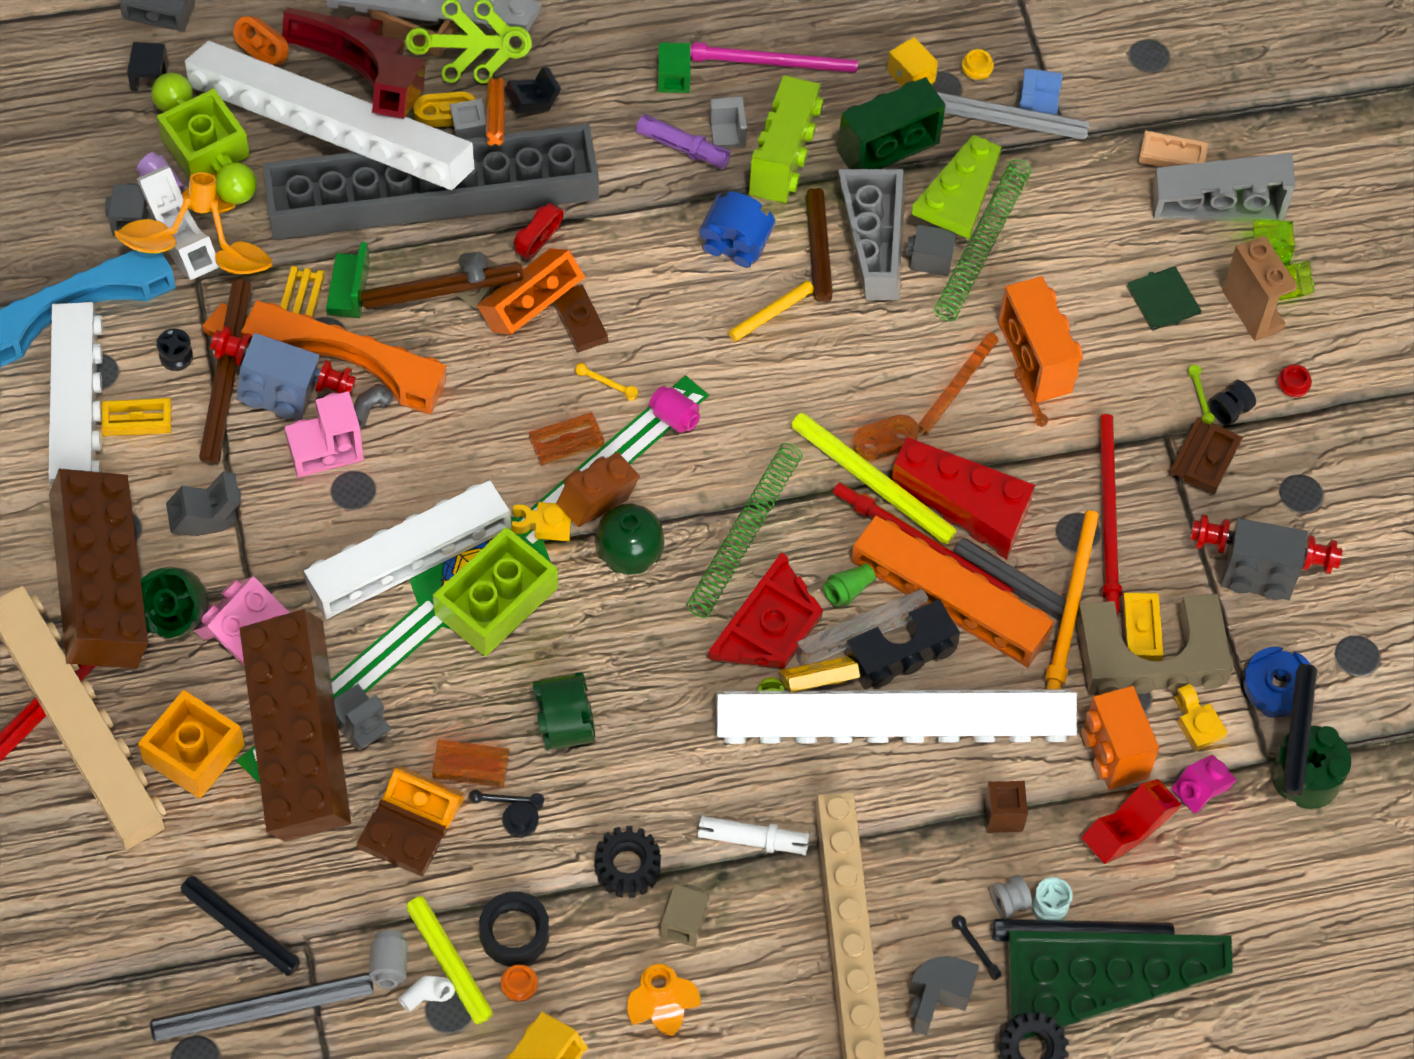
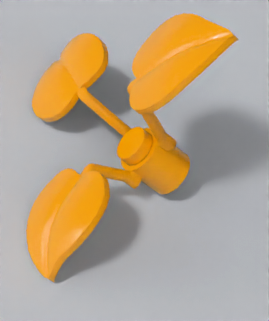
M199 172L190 176L189 188L181 194L183 204L172 227L168 228L164 223L156 220L143 219L131 222L120 230H114L116 238L129 248L144 253H161L175 247L176 238L172 235L177 233L187 208L197 213L212 212L219 244L222 251L216 253L215 261L221 269L233 274H252L266 270L273 265L272 259L262 249L253 244L240 241L230 246L226 243L219 213L232 210L236 204L227 203L218 196L216 192L217 179L215 177L217 173L212 175Z

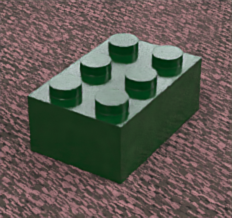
M925 77L915 82H907L901 88L887 94H879L873 100L859 106H851L841 113L837 152L849 169H882L938 145L941 139L946 104Z

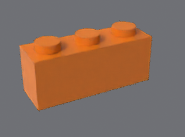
M550 248L523 269V279L521 281L503 284L476 306L493 333L512 335L584 279L585 276L570 250Z

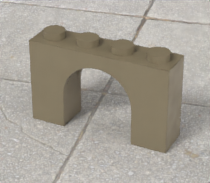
M1218 594L1183 596L1178 615L1184 641V650L1176 657L1165 661L1143 659L1127 648L1121 638L1114 601L1079 604L1076 628L1088 695H1101L1134 686L1137 694H1146L1159 689H1169L1170 691L1177 692L1179 688L1187 684H1191L1193 687L1203 686L1206 689H1215L1226 685L1233 667Z

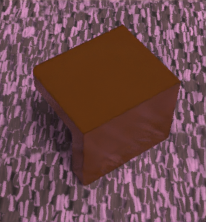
M1025 781L988 782L984 798L987 833L1022 832L1024 830L1028 816Z

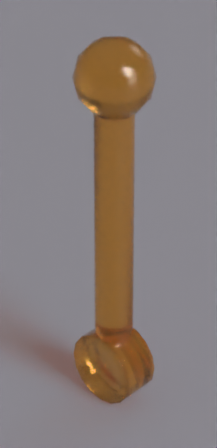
M1015 368L1014 376L1020 382L1036 415L1035 423L1040 427L1046 426L1048 417L1042 414L1025 379L1023 368Z

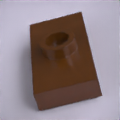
M583 284L571 288L553 302L577 353L608 342V335Z

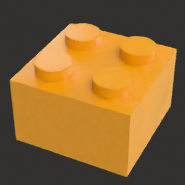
M183 689L138 742V746L144 763L201 799L243 749L245 743L241 726Z

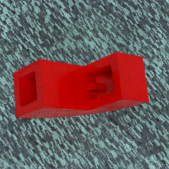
M1159 779L1141 783L1116 813L1098 818L1081 838L1104 864L1110 863L1148 838L1182 804Z

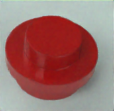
M1290 365L1284 368L1277 380L1280 390L1291 397L1304 396L1309 392L1312 385V379L1308 370L1301 365Z

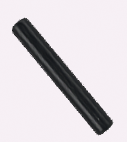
M1305 663L1300 664L1296 670L1283 781L1284 794L1295 797L1301 796L1304 790L1317 668L1314 665H1307Z
M191 875L182 883L180 888L183 895L282 973L290 976L299 967L300 959L297 955L196 876Z

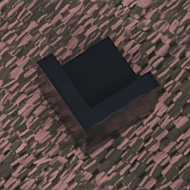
M133 42L127 70L131 91H138L140 77L157 79L161 74L167 73L169 62L165 44Z

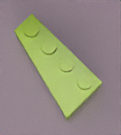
M783 75L773 101L772 112L769 111L766 119L765 130L761 131L759 136L758 149H754L752 154L749 195L787 204L790 192L796 193L800 180V174L797 173L799 166H805L808 155V148H805L807 141L812 142L815 135L816 123L813 120L815 116L820 117L823 110L824 98L820 97L821 84Z

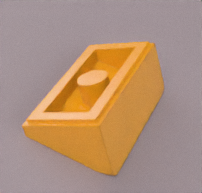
M397 767L393 771L382 800L445 826L446 830H448L465 798V794L407 768Z

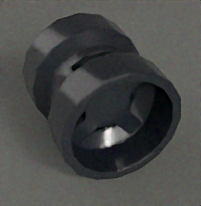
M1236 379L1226 386L1225 392H1218L1208 401V405L1215 418L1223 425L1229 426L1238 420L1240 413H1247L1256 406V398L1246 383Z

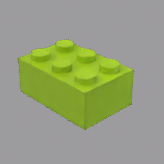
M505 527L433 594L434 615L486 657L558 589V568L508 527Z

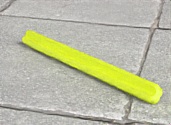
M799 413L795 417L791 426L803 437L940 542L948 544L953 539L957 531L952 525L808 415Z

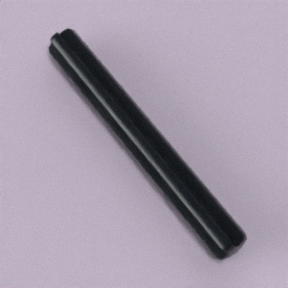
M995 919L993 920L991 930L992 938L995 941H1008L1009 931L1175 934L1174 925L1170 922Z

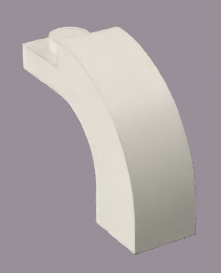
M166 165L137 178V181L148 206L146 208L151 219L162 222L170 228L173 226L183 204V197L171 168ZM187 209L177 233L172 235L176 238V245L168 250L180 271L188 279L193 280L219 268L215 261L216 253L209 236L198 228Z

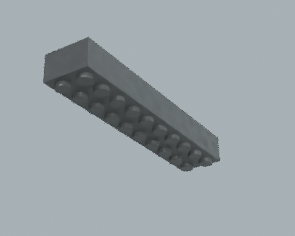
M589 124L504 134V142L500 146L497 144L488 145L486 143V136L464 139L472 142L474 170L453 190L431 183L356 152L263 163L273 240L546 206L549 203L559 205L599 200V174Z

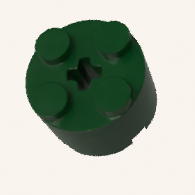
M583 671L533 681L534 695L540 710L537 713L540 732L543 734L546 750H555L596 741L593 714L587 692H585L588 689Z
M1311 725L1304 790L1301 796L1295 797L1286 795L1283 792L1288 733L1281 743L1271 770L1274 787L1284 799L1289 798L1297 803L1296 806L1305 809H1316L1330 804L1339 794L1351 769V755L1346 743L1333 727Z

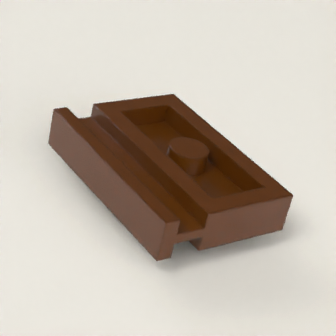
M1197 417L1169 475L1172 477L1175 475L1184 479L1183 482L1215 495L1241 444L1243 436L1213 423L1211 425L1202 422V418Z
M380 799L377 810L372 814L357 841V848L423 877L439 848L442 838L447 833L446 827Z

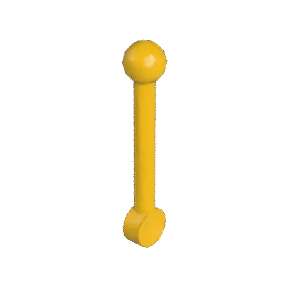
M578 363L574 368L577 375H587L624 393L626 399L630 401L638 398V389L635 386L625 387L588 369L584 363Z

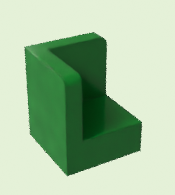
M659 43L658 93H690L691 43Z

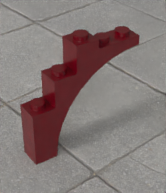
M289 7L284 10L282 36L287 43L327 54L360 72L370 82L374 90L372 113L404 119L423 91L426 60L403 56L404 40L382 36L383 21L356 15L345 19Z

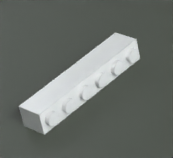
M93 302L52 304L48 478L51 488L59 468L101 472V462L96 460V451L102 450V438L100 430H96V422L102 421L101 401H96V394L102 392L101 372H97V364L103 363V352L101 343L97 344V335H103V321L101 315H96Z
M490 480L481 485H473L464 493L450 500H442L433 508L421 514L411 515L402 523L390 529L378 531L372 538L357 545L347 546L341 553L326 560L316 561L308 569L304 570L307 589L327 620L497 536L505 527L511 529L510 510Z

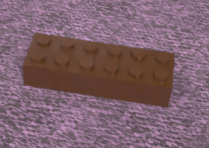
M59 468L49 493L66 664L137 669L148 645L128 475Z
M301 609L240 627L266 832L287 842L352 824L323 621L308 610Z

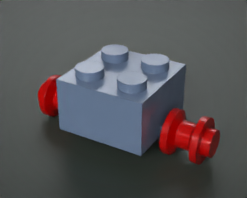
M224 326L222 331L216 330L211 342L210 349L215 351L214 358L220 360L226 354L235 357V365L240 366L236 399L252 408L261 407L273 411L285 419L302 420L315 382H317L316 393L320 394L326 388L339 394L349 391L350 396L356 382V377L351 376L352 368L347 367L343 372L332 369L331 361L325 360L322 369L318 368L319 354L254 333L253 337L252 334L246 333L242 338L231 334V327Z

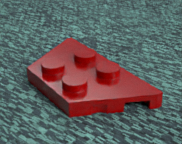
M780 553L709 649V659L785 669L820 621L823 609L816 599L808 593L807 586L802 578L796 576L789 565V559L784 553Z

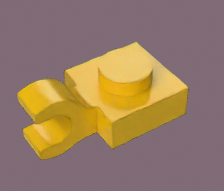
M1191 684L1177 690L1179 694L1174 696V700L1184 715L1179 717L1177 723L1195 752L1225 739L1228 731L1211 703L1201 707L1197 693Z

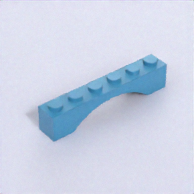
M133 249L126 254L108 259L99 266L85 272L76 273L61 283L47 286L34 295L16 300L9 306L0 309V367L24 357L31 343L42 330L52 323V304L96 303L107 300H137L146 302L175 289L172 268L162 252L144 253Z

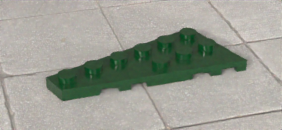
M1009 931V1019L1012 1020L1016 1015L1027 1012L1042 1013L1048 1017H1053L1057 1020L1056 1023L1064 1028L1230 976L1233 973L1232 936ZM1029 1032L1025 1034L1020 1041L1038 1036L1040 1034L1037 1032Z

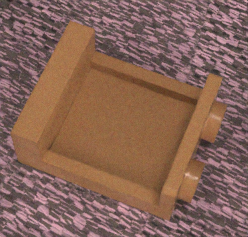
M1261 236L1235 247L1222 291L1253 340L1257 341L1283 331L1285 321L1276 309V305L1281 296L1295 291L1297 284L1265 236Z

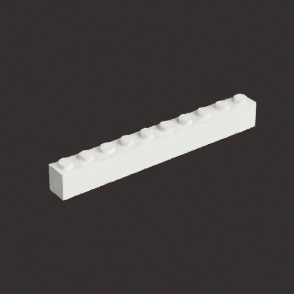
M207 41L185 60L188 81L192 88L205 93L214 88L224 101L449 190H453L474 170L472 142L407 117L401 119L372 113L373 104L222 45Z
M1072 689L716 691L717 737H724V743L729 744L746 743V737H760V743L772 744L781 743V737H796V743H817V737H831V742L852 743L853 737H867V742L886 743L889 742V736H903V742L920 743L924 742V736H938L939 742L953 743L960 742V736H974L975 742H995L996 736H1010L1011 742H1030L1031 736H1045V741L1065 742L1067 741V736H1076L1077 692Z

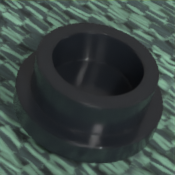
M515 802L505 809L502 817L503 826L512 836L526 837L532 834L538 827V812L534 806L527 802Z

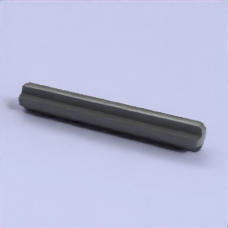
M962 538L957 543L954 553L1008 585L1018 595L1059 620L1062 619L1065 598L970 540Z

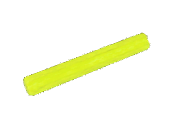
M422 896L410 900L407 903L408 913L447 978L454 984L456 993L474 1023L480 1025L488 1021L492 1017L491 1007L427 901Z

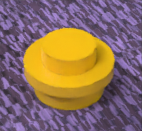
M974 49L963 58L962 70L969 78L981 80L989 77L993 72V60L990 54L982 49Z

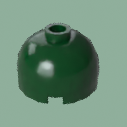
M633 503L621 504L609 510L601 518L595 535L596 550L599 558H602L608 564V568L614 572L626 575L641 574L647 571L648 566L652 565L655 561L657 563L661 559L665 545L663 527L656 514L644 506Z
M169 566L150 571L141 579L146 630L151 633H157L163 636V638H173L190 633L202 623L203 615L207 612L208 596L205 586L197 575L188 569Z

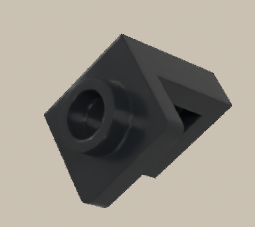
M542 67L535 79L508 80L504 88L517 113L549 111L561 90L549 67Z

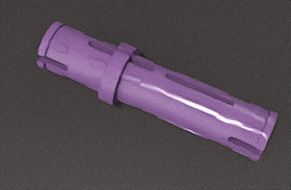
M643 114L638 121L636 127L638 134L650 137L655 141L688 154L689 158L694 161L699 159L721 170L729 162L731 151L706 141V137L702 135L695 136L647 114Z

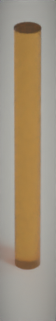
M987 333L916 427L919 433L928 435L997 344L999 339L994 333Z

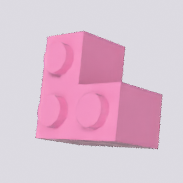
M349 391L340 394L331 393L315 400L318 418L298 420L292 425L284 426L287 445L297 478L364 461L360 425Z

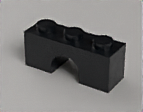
M940 599L909 612L906 630L912 639L906 643L896 644L888 641L883 636L879 627L847 640L845 656L847 655L854 663H858L860 677L857 679L864 690L873 686L877 688L883 687L890 683L895 676L904 672L908 674L914 673L921 669L926 662L935 658L939 660L945 659L955 652L958 646L960 631Z

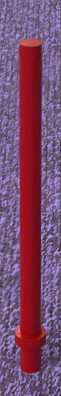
M1103 414L1100 416L1105 585L1102 586V596L1105 598V602H1115L1118 615L1120 613L1119 598L1123 595V587L1119 584L1114 423L1111 414Z

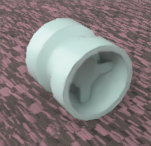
M1056 877L1046 878L1041 881L1032 901L1034 917L1037 920H1064L1072 901L1070 886L1066 881Z

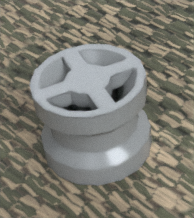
M1019 874L1010 877L1007 883L997 882L990 885V895L993 904L1003 919L1011 917L1013 912L1018 909L1026 911L1032 908L1033 903L1030 891Z

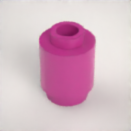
M659 387L649 401V408L653 410L654 416L679 433L692 430L699 422V405L673 387Z

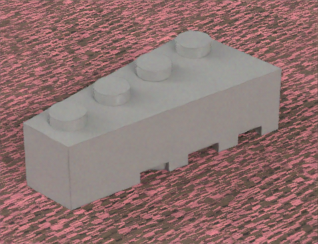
M1293 153L1156 168L1152 184L1154 218L1283 223L1295 187Z
M838 169L840 193L866 300H899L905 205L903 169Z

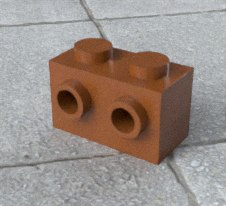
M619 452L607 458L601 456L589 468L583 471L575 470L565 478L563 482L565 486L556 503L576 526L580 527L627 501L640 475Z

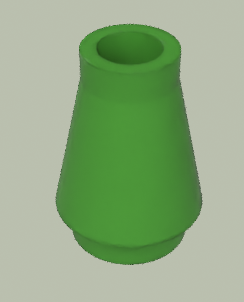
M863 563L858 567L832 574L823 584L824 594L832 605L836 607L841 605L848 606L869 584L875 581V572L870 565Z

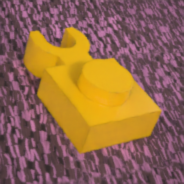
M538 502L537 511L531 510L528 506L522 504L513 506V516H520L525 518V520L521 522L512 521V532L524 534L529 530H535V539L570 541L572 520L557 503Z

